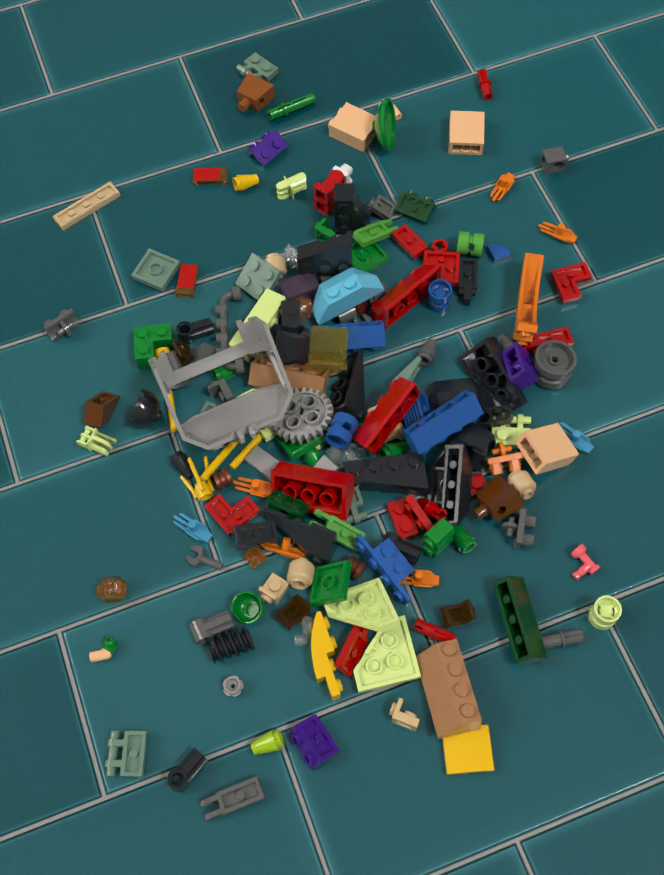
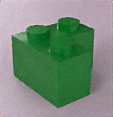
M171 323L133 327L135 361L139 370L151 369L148 359L156 357L155 350L157 348L167 347L170 351L175 350L172 345L174 342V332Z

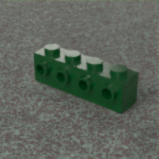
M506 576L494 582L493 587L515 663L531 665L548 658L524 578Z

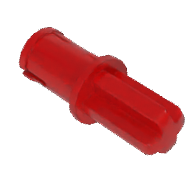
M479 69L477 71L480 82L478 87L482 91L483 100H491L493 98L491 81L488 80L486 69Z
M423 497L416 500L428 517H434L438 521L441 518L446 519L441 513L447 515V511L439 507L436 502L428 501Z
M417 618L414 624L416 626L413 627V631L427 635L431 640L434 638L444 642L453 640L456 637L455 633L438 627V624L433 625L420 618Z

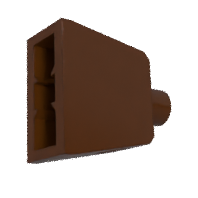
M497 475L477 493L476 498L480 506L475 508L473 513L478 520L490 515L495 521H499L523 508L525 504L520 492Z

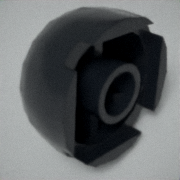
M142 388L141 392L144 393V396L138 397L130 416L134 419L133 421L129 420L128 424L138 428H147L152 425L154 420L158 422L162 411L159 410L160 402L156 395Z

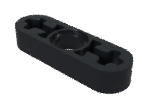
M507 405L482 409L484 414L478 417L475 425L485 429L503 426L511 423L514 416L511 408ZM506 412V417L502 418V413ZM482 416H490L489 421L485 423L480 422Z

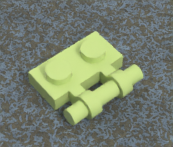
M523 414L514 416L511 423L516 424V428L506 427V425L492 427L491 432L496 439L494 448H497L498 442H503L505 447L511 446V448L519 449L515 442L525 431L531 430V428H523V424H531V417L523 416Z

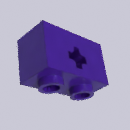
M516 342L501 352L509 380L513 384L524 390L538 381L529 351Z

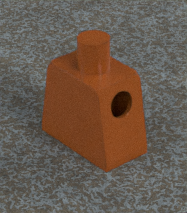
M247 73L237 90L238 109L241 112H245L248 108L256 112L275 98L274 85Z

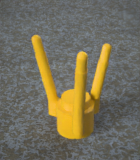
M204 456L205 470L209 466L207 456ZM189 457L187 460L197 481L195 489L185 477L181 475L180 478L190 490L194 499L199 501L208 500L213 496L212 492L215 491L211 476L208 478L207 483L201 481L192 459Z

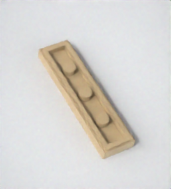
M108 182L52 217L62 231L121 196L120 192L111 182Z

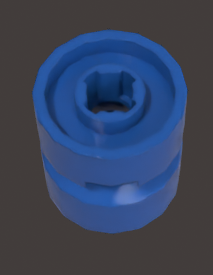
M436 279L428 287L427 306L435 313L445 312L450 307L452 286L448 281Z
M337 412L325 435L326 442L335 448L347 449L351 443L352 435L357 429V419L348 413Z

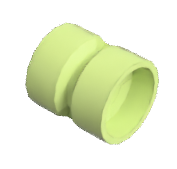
M609 595L598 598L589 610L588 617L590 623L600 630L611 628L621 616V604L616 598Z

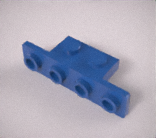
M361 534L357 535L354 540L357 550L366 555L371 568L377 569L381 575L382 582L386 586L391 587L394 591L395 599L404 605L409 603L411 597L399 582L414 572L413 567L390 538L372 549Z

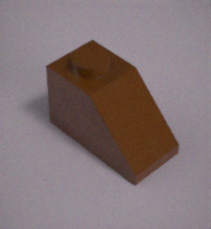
M101 391L87 400L83 423L90 424L93 428H101L106 425L113 415L120 396Z

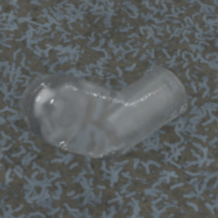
M305 616L302 618V635H295V646L305 647L308 644L313 629V619L311 617Z

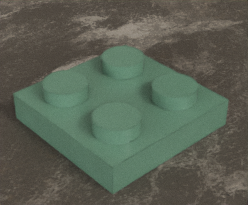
M148 249L131 274V277L135 281L163 292L181 264L179 260Z
M252 253L235 284L259 300L267 288L270 290L274 289L283 272L256 253Z

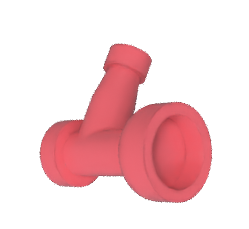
M581 544L570 553L573 558H579L584 563L576 572L572 573L576 580H579L587 572L592 575L600 568L585 553L587 549L584 544Z

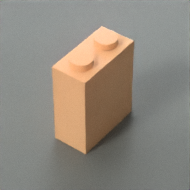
M346 102L338 110L334 119L329 121V136L364 152L376 136V132L372 128L375 115Z
M451 111L448 154L482 155L484 147V112Z
M559 423L525 431L515 442L536 475L568 466L579 455Z

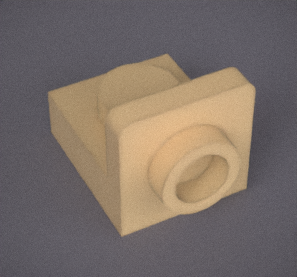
M272 573L264 586H260L258 589L260 598L267 604L272 602L277 606L290 584Z
M399 698L398 703L393 702L389 715H392L391 722L416 732L420 719L416 718L417 715L412 712H400L404 699Z

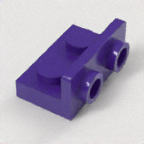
M316 714L296 724L289 733L293 745L299 749L304 762L312 771L317 769L323 762L337 755L340 751Z

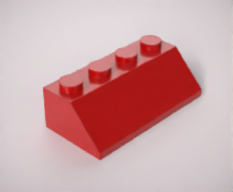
M423 264L420 268L414 269L410 276L402 279L395 288L389 289L380 300H375L372 303L370 317L375 321L383 320L384 329H388L428 296L430 283L439 279L440 267L438 265Z
M403 377L394 380L390 384L387 394L381 396L374 411H370L367 414L364 424L357 427L352 438L355 443L375 456L421 396L416 384Z
M282 461L271 470V493L275 489L295 499L302 500L310 505L308 514H313L315 509H319L340 520H347L354 495V474Z

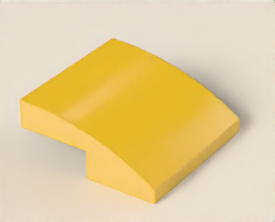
M481 725L479 730L442 738L446 775L494 771L488 725Z

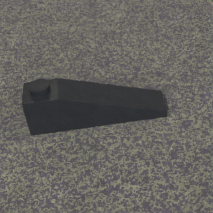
M495 336L485 338L457 360L469 377L475 379L499 403L509 406L512 412L527 403L526 397L522 389L509 380L501 353L504 350Z

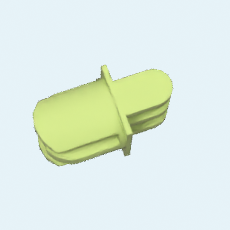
M300 172L289 178L284 176V180L276 184L278 199L284 200L290 196L294 199V194L307 189L306 175Z
M85 426L84 433L80 434L81 438L76 443L90 452L93 450L108 457V451L112 450V445H115L117 440L98 432L97 428L93 429Z

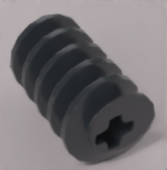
M242 626V633L235 628L233 636L229 631H226V638H223L221 634H218L217 641L212 636L210 637L209 648L214 664H216V657L220 661H224L225 654L231 659L233 651L237 656H240L241 649L248 653L249 646L255 651L250 631L245 626Z

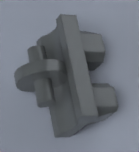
M64 309L59 312V316L54 320L48 319L45 321L43 327L54 342L64 334L67 336L72 335L70 331L81 323L72 309Z
M520 509V513L517 514L516 523H514V517H509L508 522L502 523V530L507 532L506 537L512 538L513 533H515L513 549L519 550L521 546L531 547L533 545L534 534L524 533V527L534 529L536 516L526 514L527 509Z

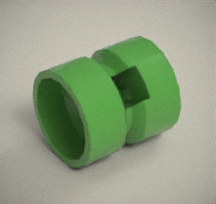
M460 231L457 252L460 255L470 253L471 256L481 257L485 234L474 233L471 235L470 232Z

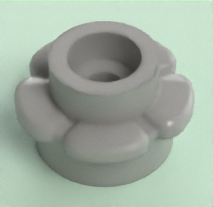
M235 675L226 678L222 684L224 687L223 692L227 696L232 695L236 697L240 695L241 689L244 687L243 681L239 680V677Z

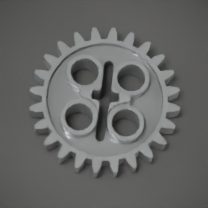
M303 387L301 392L296 388L283 419L273 426L275 432L278 433L280 438L283 437L285 442L290 439L292 444L296 440L299 441L300 445H302L303 440H306L309 444L310 438L317 441V435L324 436L323 430L328 431V425H331V418L334 417L331 401L325 393L321 395L319 389L314 393L312 387L309 391H306V388Z

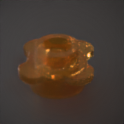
M257 545L243 554L244 560L248 561L251 569H256L257 565L267 561V556L262 553L261 547Z

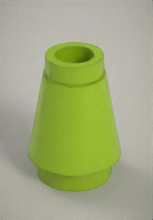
M272 729L254 742H251L254 755L280 751L281 747L285 746L279 729L275 731Z

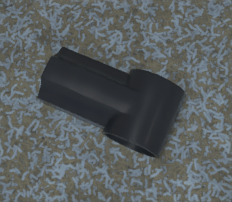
M210 318L192 323L182 321L176 327L179 342H184L187 345L193 343L194 339L215 333Z
M386 532L382 542L390 538L410 564L416 565L422 548L404 541L393 532Z
M193 748L183 761L169 772L167 783L170 788L177 793L184 792L193 778L208 763V760L197 749ZM178 775L183 776V783L179 786H174L173 779Z

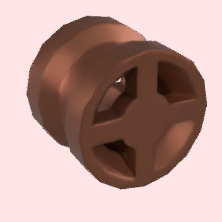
M226 467L219 473H212L219 491L223 490L226 486L234 485Z
M352 555L348 559L352 563L350 575L354 580L358 581L367 563L358 561Z

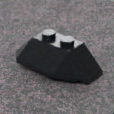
M471 377L434 381L426 391L431 411L465 390L475 393L482 409L495 407L493 395Z
M445 445L443 451L430 465L427 500L434 501L439 507L445 509L447 515L441 513L446 517L445 520L451 525L457 526L460 525L470 509L473 468L465 445Z

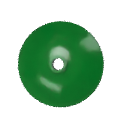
M385 98L381 102L376 112L375 120L372 122L373 131L376 132L379 143L386 151L393 150L396 139L395 110L390 98Z

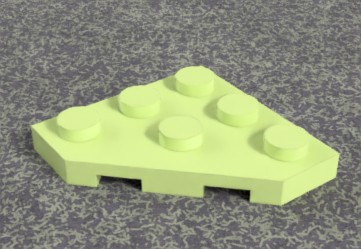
M380 578L348 588L347 601L323 605L329 618L380 633L401 626L400 619Z
M405 615L399 616L401 626L381 633L377 632L360 662L356 665L353 673L358 693L421 678Z

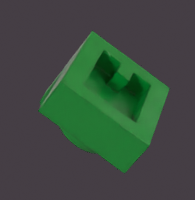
M326 217L318 221L314 227L315 239L320 242L336 235L332 229L328 228V219Z

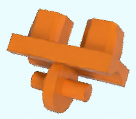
M498 442L497 448L491 449L492 455L499 454V457L484 460L485 466L488 465L491 475L503 473L501 465L503 462L508 463L509 472L521 470L520 459L523 458V454L519 452L506 455V452L512 451L511 446L505 447L503 442Z

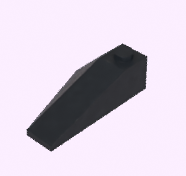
M361 349L346 357L338 372L340 378L335 384H332L330 388L332 393L329 397L334 409V415L337 412L348 413L355 417L357 421L362 418L365 406L363 351Z
M264 507V518L269 522L275 521L276 529L285 537L290 538L291 543L311 559L313 564L322 566L330 563L338 547L337 532L313 522L309 526L297 517L291 520L284 513Z

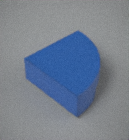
M487 245V250L494 262L511 256V252L502 245Z

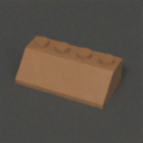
M260 353L251 362L248 384L254 385V388L258 389L263 386L280 384L267 354ZM299 363L283 365L293 393H295L296 388L301 392L303 387L306 388V391H309L312 387L314 393L319 389L321 395L326 394L332 367L306 363L305 365Z
M457 639L436 643L418 654L416 659L437 738L441 739L481 729L482 718Z

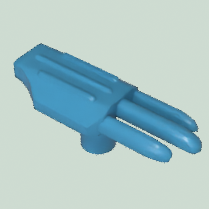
M563 422L560 423L567 429L562 428L577 450L586 454L592 451L594 446L591 444L589 437L579 430L572 429Z
M179 513V515L188 520L189 523L173 515L175 520L186 527L176 521H173V523L195 540L208 544L212 539L213 535L203 523L196 519L193 520L183 513Z

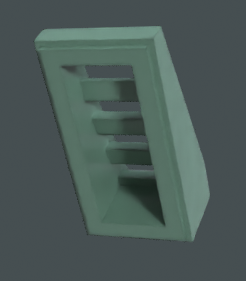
M417 356L392 382L399 377L413 382L421 368V357Z

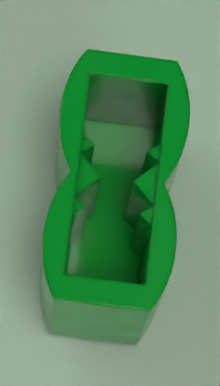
M441 518L423 535V551L429 557L433 556L436 558L454 541V527L444 518Z

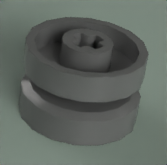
M549 340L539 345L532 360L538 377L536 383L543 388L559 389L569 382L577 362L576 353L571 346L558 340Z

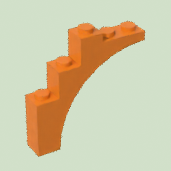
M525 253L512 338L519 345L527 346L528 342L532 343L533 335L537 333V304L544 255Z

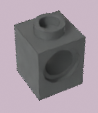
M559 146L542 150L540 163L544 173L550 174L564 171L569 158L567 152H564L563 147Z

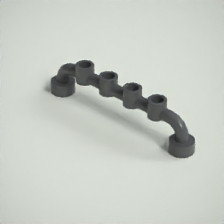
M234 286L232 291L224 293L220 298V304L215 305L216 315H220V318L216 319V328L220 330V333H216L217 344H221L220 348H216V353L228 348L227 301L230 298H234V301L242 300L240 286ZM244 358L236 359L235 363L228 362L223 364L229 370H236L237 374L245 373Z

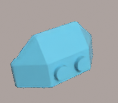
M351 267L319 284L312 312L318 324L321 325L385 290L377 275Z

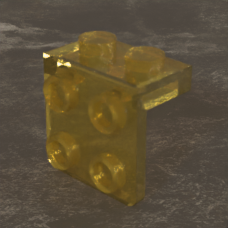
M311 327L308 357L309 368H312L314 371L331 369L332 372L337 373L347 370L346 356L349 333L347 328Z

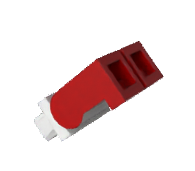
M345 163L341 167L335 165L329 173V177L322 184L317 182L313 186L315 209L327 216L334 210V183H352L350 177L353 170L352 167Z

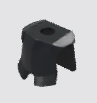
M274 324L270 329V333L275 338L274 343L282 364L299 363L305 365L308 362L310 335L306 326L300 325L292 328Z
M468 423L462 427L461 431L457 432L456 437L450 443L465 445L473 470L481 472L484 458L495 446L496 439L494 434L487 429Z

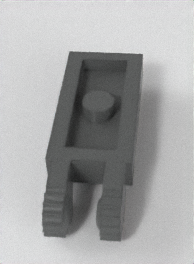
M256 776L216 792V795L200 801L201 807H207L218 801L220 809L204 815L205 820L209 821L266 798L259 778Z

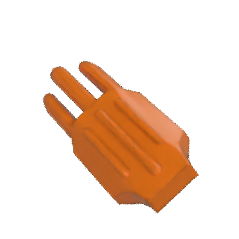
M509 172L501 175L490 194V197H492L496 190H498L492 198V202L496 199L498 201L501 200L504 194L509 191L515 182V175Z
M543 222L544 225H538L540 231L561 241L574 244L577 239L573 231L565 228V225L562 223L558 224V226L548 222Z
M238 477V480L249 482L251 485L233 481L235 485L250 488L249 490L235 486V489L248 492L251 495L267 498L271 494V484L267 481L251 480L243 477Z
M283 537L282 545L274 543L260 544L264 549L276 552L281 556L292 559L305 557V554L300 549L290 546L291 539L288 537Z
M415 569L410 574L412 576H407L403 579L412 580V582H399L400 584L412 585L414 587L431 588L439 586V576L429 570Z

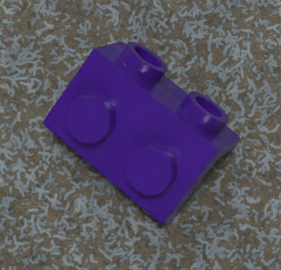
M276 129L271 133L267 131L261 137L263 139L261 142L255 141L249 147L251 150L248 152V155L251 156L253 154L263 167L288 146Z

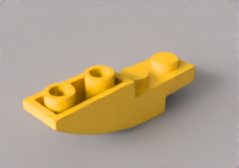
M319 611L314 619L311 637L314 672L317 683L326 681L332 700L335 701L341 698L340 692L343 691L340 679H335L333 671H336V667L334 666L333 659L328 658L335 656L334 649L337 648L334 636H329L327 631L330 628L327 616L323 617L321 611Z

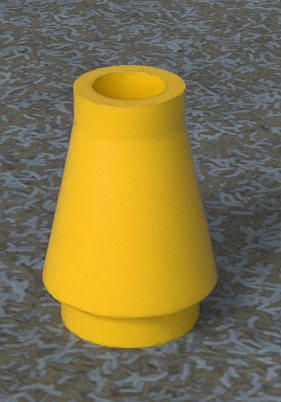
M236 175V177L232 178L235 191L242 192L259 184L258 175Z

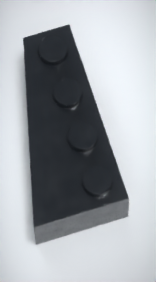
M410 453L344 461V473L354 474V487L358 486L359 490L371 492L376 490L383 491V493L395 492L403 493L402 495L414 494L420 495V497H428L429 487L423 454Z

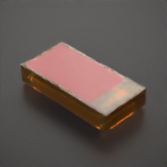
M227 167L193 168V185L227 184L228 169Z
M180 264L175 292L176 297L194 298L199 271L198 264Z

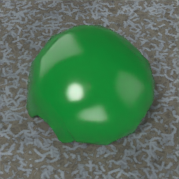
M243 591L233 598L231 612L239 622L253 624L263 616L264 603L257 594Z

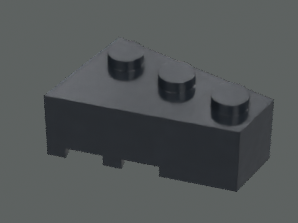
M334 183L335 233L346 234L347 231L352 230L353 234L355 230L370 225L369 213L367 214L364 204L361 203L360 196L353 183Z
M352 230L338 237L336 235L330 236L328 240L321 242L316 240L297 246L298 274H337L352 267Z

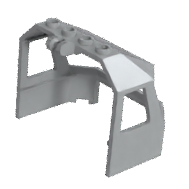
M257 316L249 317L248 322L242 323V320L235 321L243 340L242 343L176 370H172L164 350L159 352V358L152 357L148 359L156 382L183 441L207 450H217L229 441L244 443V435L248 433L254 439L257 437L256 433L260 431V428L274 426L279 420L283 419L294 393L266 322ZM266 351L280 384L263 386L198 413L180 425L168 397L173 386L245 355Z

